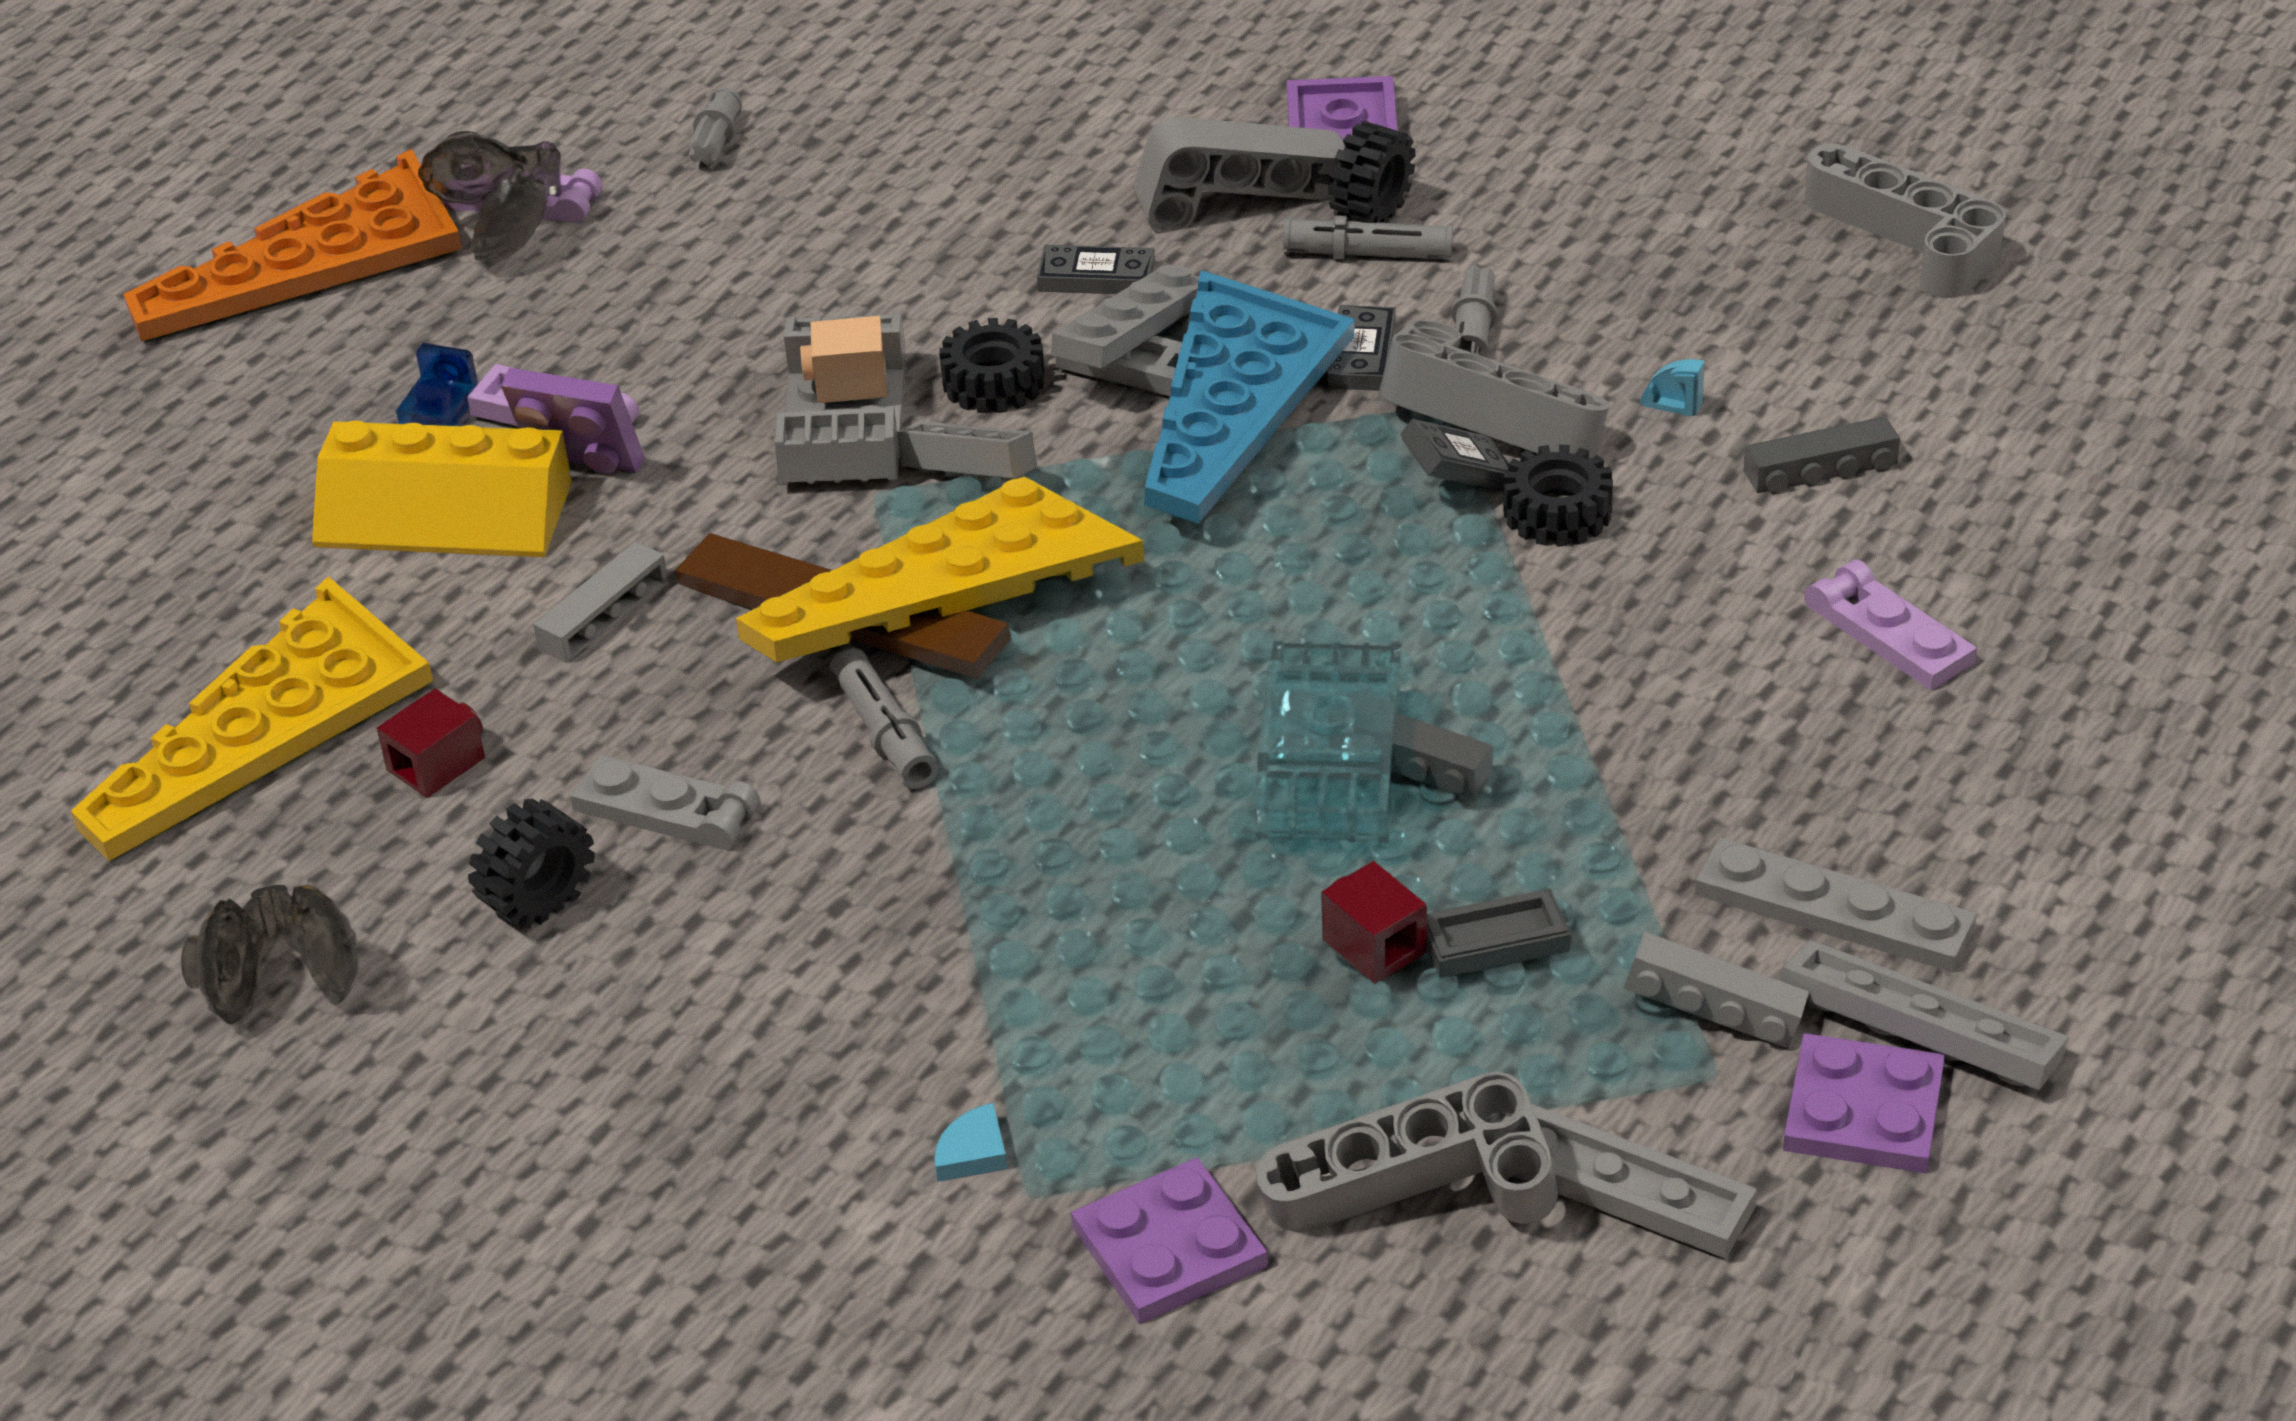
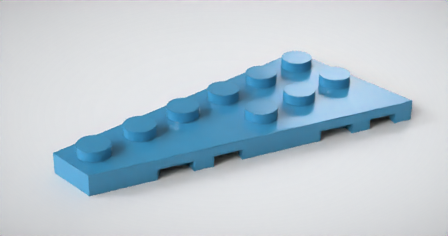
M1201 270L1196 299H1193L1190 310L1189 326L1187 333L1183 337L1171 384L1169 403L1165 407L1162 418L1159 442H1156L1145 484L1144 506L1199 524L1353 340L1355 319Z

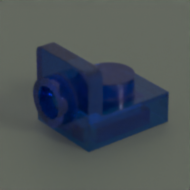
M422 343L416 350L420 378L396 409L398 423L456 426L469 408L467 397L478 385L473 355L469 350Z

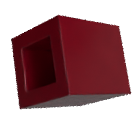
M436 688L376 727L386 771L426 798L485 759L480 735L483 732V726L476 712L464 702L457 703Z
M1374 860L1350 875L1340 877L1331 886L1321 891L1322 940L1374 984L1427 953V904Z

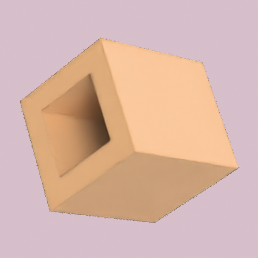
M880 316L810 322L811 345L800 347L804 381L815 380L817 403L887 397L886 364Z

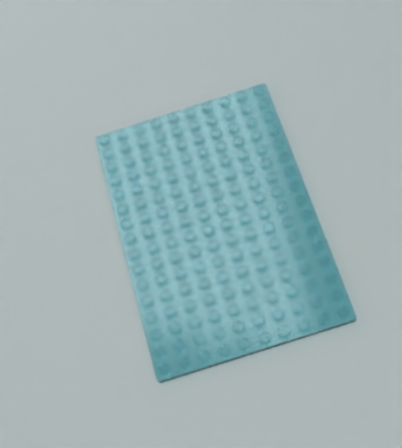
M1404 410L1378 415L1366 414L1358 418L1320 424L1308 423L1300 427L1276 430L1199 524L1144 506L1145 484L1154 449L1134 450L1126 454L1094 459H1076L1068 463L1037 467L1023 474V476L1142 539L1145 561L1125 567L1120 562V557L1092 565L1093 576L1071 581L1066 575L1050 576L1036 580V587L1031 593L966 610L1008 623L1012 638L979 679L908 658L929 752L938 761L936 763L939 766V772L935 778L936 788L1024 1189L1028 1196L1039 1199L1143 1181L1196 1157L1200 1159L1206 1169L1258 1161L1268 1150L1279 1144L1484 1073L1502 1072L1512 1075L1525 1088L1531 1104L1547 1110L1709 1082L1714 1078L1715 1064L1694 1014L1623 989L1644 931L1661 938L1664 937L1485 489L1428 476L1402 441L1400 435L1411 419L1461 430L1459 426L1413 410ZM995 476L986 479L959 477L951 481L913 487L901 486L893 490L877 493L874 497V505L883 545L907 534L910 529L916 526L925 525L954 511L962 503L974 501L1002 487L1005 482L1001 481V477ZM1348 696L1493 745V773L1476 799L1473 800L1330 751L1328 720ZM1373 860L1427 904V913L1551 888L1571 933V951L1439 978L1427 950L1426 954L1374 984L1322 940L1321 891L1331 886L1340 877L1350 875Z

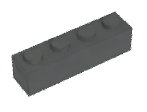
M1883 416L1745 445L1743 471L1755 491L1761 493L1766 491L1780 492L1786 487L1803 483L1813 485L1822 479L1836 476L1850 477L1856 472L1874 468L1884 470L1893 464H1898L1900 437L1887 417Z
M1348 696L1328 720L1330 751L1473 800L1476 799L1493 773V745Z

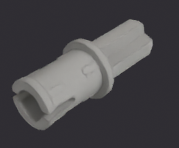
M720 87L717 89V93L713 91L706 108L696 115L693 122L694 134L689 142L691 149L688 154L693 162L701 160L706 165L713 164L717 160L724 143H729L733 139L736 131L734 121L740 114L743 106L742 99L734 90Z
M1472 265L1465 270L1461 296L1455 300L1452 306V319L1455 322V329L1461 333L1458 348L1476 354L1479 346L1478 355L1486 357L1488 353L1489 329L1497 319V308L1494 302H1492L1495 274L1489 267L1480 269L1478 266Z

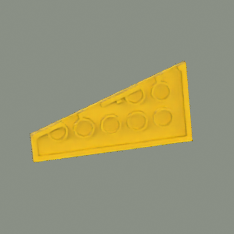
M1023 476L1005 482L1002 487L974 501L962 503L954 511L925 525L916 526L910 529L907 534L879 548L867 550L859 558L830 572L818 574L810 582L780 597H773L764 601L759 607L736 618L738 637L742 642L778 663L847 644L852 637L851 631L861 628L883 625L890 632L910 626L909 615L938 608V612L944 617L1031 593L1036 587L1035 581L1060 575H1066L1071 581L1093 576L1092 565L1119 557L1124 567L1145 561L1143 540Z
M328 576L315 588L317 598L303 611L293 608L279 620L281 631L266 645L251 646L189 702L191 713L176 727L165 724L151 737L153 748L136 763L121 764L71 810L76 830L108 861H111L433 682L429 662Z

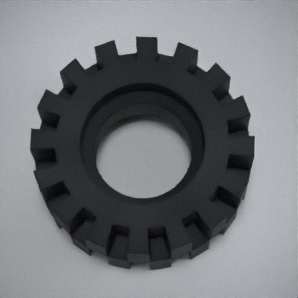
M1362 121L1361 125L1356 124L1352 128V135L1347 134L1343 139L1345 148L1344 150L1338 149L1335 156L1339 162L1337 168L1332 167L1330 177L1334 178V183L1328 186V195L1333 196L1329 201L1330 209L1334 210L1333 214L1335 216H1347L1349 221L1387 223L1388 217L1392 218L1396 214V207H1403L1405 203L1402 197L1404 191H1410L1412 183L1408 182V178L1415 171V164L1410 163L1416 157L1415 148L1411 147L1414 141L1407 133L1368 121Z
M988 318V325L980 326L979 321L974 320L968 322V331L959 326L952 330L953 338L946 336L942 341L943 348L939 350L943 390L944 393L947 392V397L952 403L959 400V405L962 409L968 411L975 404L977 405V413L987 414L990 406H997V413L1007 412V404L1012 403L1017 409L1026 405L1025 397L1034 400L1039 396L1038 389L1044 388L1045 365L1043 344L1039 334H1033L1032 327L1027 324L1017 328V320L1007 319L1004 325H998V318ZM1000 364V365H998V366H986V365Z
M1559 444V452H1550L1549 445L1538 446V455L1536 456L1530 450L1520 453V461L1513 459L1508 464V471L1504 472L1503 515L1504 518L1507 517L1508 527L1511 530L1518 528V536L1525 540L1535 534L1536 544L1546 546L1548 538L1557 539V547L1567 546L1568 538L1572 537L1577 544L1587 542L1588 532L1597 537L1603 532V525H1609L1612 513V471L1609 466L1604 467V460L1598 455L1589 460V450L1581 447L1575 454L1569 453L1570 445ZM1564 493L1572 496L1549 497L1545 496V494Z
M533 798L524 799L523 808L516 803L507 807L508 818L505 821L496 816L489 823L494 831L490 837L481 833L476 844L483 848L480 854H471L469 865L475 868L476 871L468 874L469 884L475 887L472 892L479 900L515 926L518 924L522 928L527 929L532 928L534 921L539 925L549 919V912L554 911L558 913L564 909L563 902L567 898L575 901L581 893L575 887L578 882H588L591 872L585 869L584 865L594 863L595 852L589 849L594 844L593 838L586 832L587 829L548 801L540 799L538 802Z

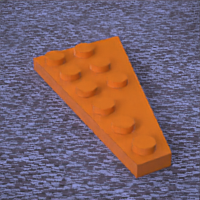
M411 148L396 156L397 166L379 175L375 170L370 169L355 177L356 187L340 195L324 192L255 227V238L237 247L230 241H227L212 249V260L196 268L178 266L124 293L123 296L128 314L142 342L460 250L462 246L459 231Z

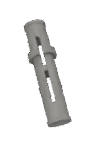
M1336 216L1335 221L1292 219L1286 217L1283 249L1286 254L1314 253L1333 255V260H1345V255L1451 261L1453 225L1428 226L1348 221L1347 216Z
M851 647L837 653L829 666L830 671L834 672L831 675L838 682L855 711L869 729L870 743L876 753L884 759H889L905 787L920 789L929 785L939 772V766L936 764L938 761L922 742L921 728L915 718L900 709L886 685L883 684L867 660L864 651Z

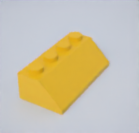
M357 420L348 422L333 421L317 457L312 533L313 547L545 557L572 483L563 431L538 430L530 427L511 429L487 428L475 425L437 426L419 423H365Z

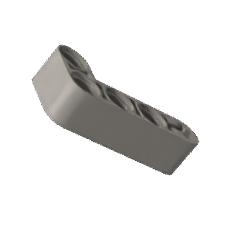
M1185 117L1166 118L1158 122L1148 135L1134 182V193L1150 227L1156 233H1161V229L1182 225L1183 228L1188 227L1196 215L1203 191L1315 200L1332 198L1333 196L1328 195V186L1334 183V178L1330 177L1332 167L1337 168L1339 160L1335 156L1338 149L1344 150L1345 148L1343 137L1335 131L1326 129Z
M1824 144L1815 147L1808 154L1805 202L1809 208L1922 252L1921 286L1929 294L1941 298L1963 296L1999 263L2006 218L2005 210L2001 205L1848 146Z
M1415 320L1393 336L1379 390L1380 396L1386 401L1538 453V446L1549 445L1550 452H1559V444L1570 445L1569 453L1575 454L1581 447L1589 450V460L1596 456L1610 406L1602 397L1459 349L1461 333L1444 323L1431 320Z
M1502 1072L1484 1073L1279 1144L1263 1155L1256 1169L1257 1184L1267 1214L1273 1223L1282 1229L1291 1231H1305L1331 1225L1481 1172L1496 1208L1502 1216L1512 1222L1521 1224L1538 1222L1550 1214L1556 1206L1558 1199V1189L1550 1150L1528 1094L1518 1079ZM1505 1112L1512 1114L1509 1119L1503 1122L1490 1123L1485 1121L1487 1117L1494 1113ZM1429 1136L1444 1137L1441 1142L1434 1146L1422 1147L1416 1145L1420 1140ZM1359 1160H1375V1163L1365 1170H1348L1353 1163ZM1530 1172L1536 1174V1177L1527 1183L1514 1184L1508 1182L1510 1177L1517 1173ZM1330 1173L1332 1179L1324 1181L1322 1175ZM1300 1186V1188L1296 1190L1287 1191L1292 1187Z

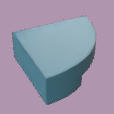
M1687 359L1663 366L1649 381L1640 404H1643L1645 407L1692 417L1697 415L1703 399L1705 361Z
M994 1103L986 1104L964 1113L954 1120L943 1132L935 1150L937 1182L1007 1169L1006 1154Z

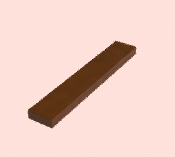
M709 533L676 568L675 573L679 584L755 609L764 601L773 597H780L810 582L816 575L832 570ZM938 608L909 615L910 626L888 632L883 625L869 626L851 631V640L975 679H979L1012 639L1008 623L966 610L942 617L938 612Z

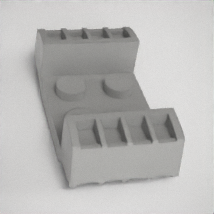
M867 314V316L848 317L847 315H841V317L825 318L815 316V318L801 319L787 317L784 330V343L789 373L785 412H776L774 441L779 485H788V482H808L809 484H814L815 481L835 480V483L841 482V480L857 479L862 481L881 478L897 480L900 460L897 431L902 430L906 344L902 314ZM880 316L886 364L887 397L817 403L815 380L804 381L800 347L811 345L810 322Z

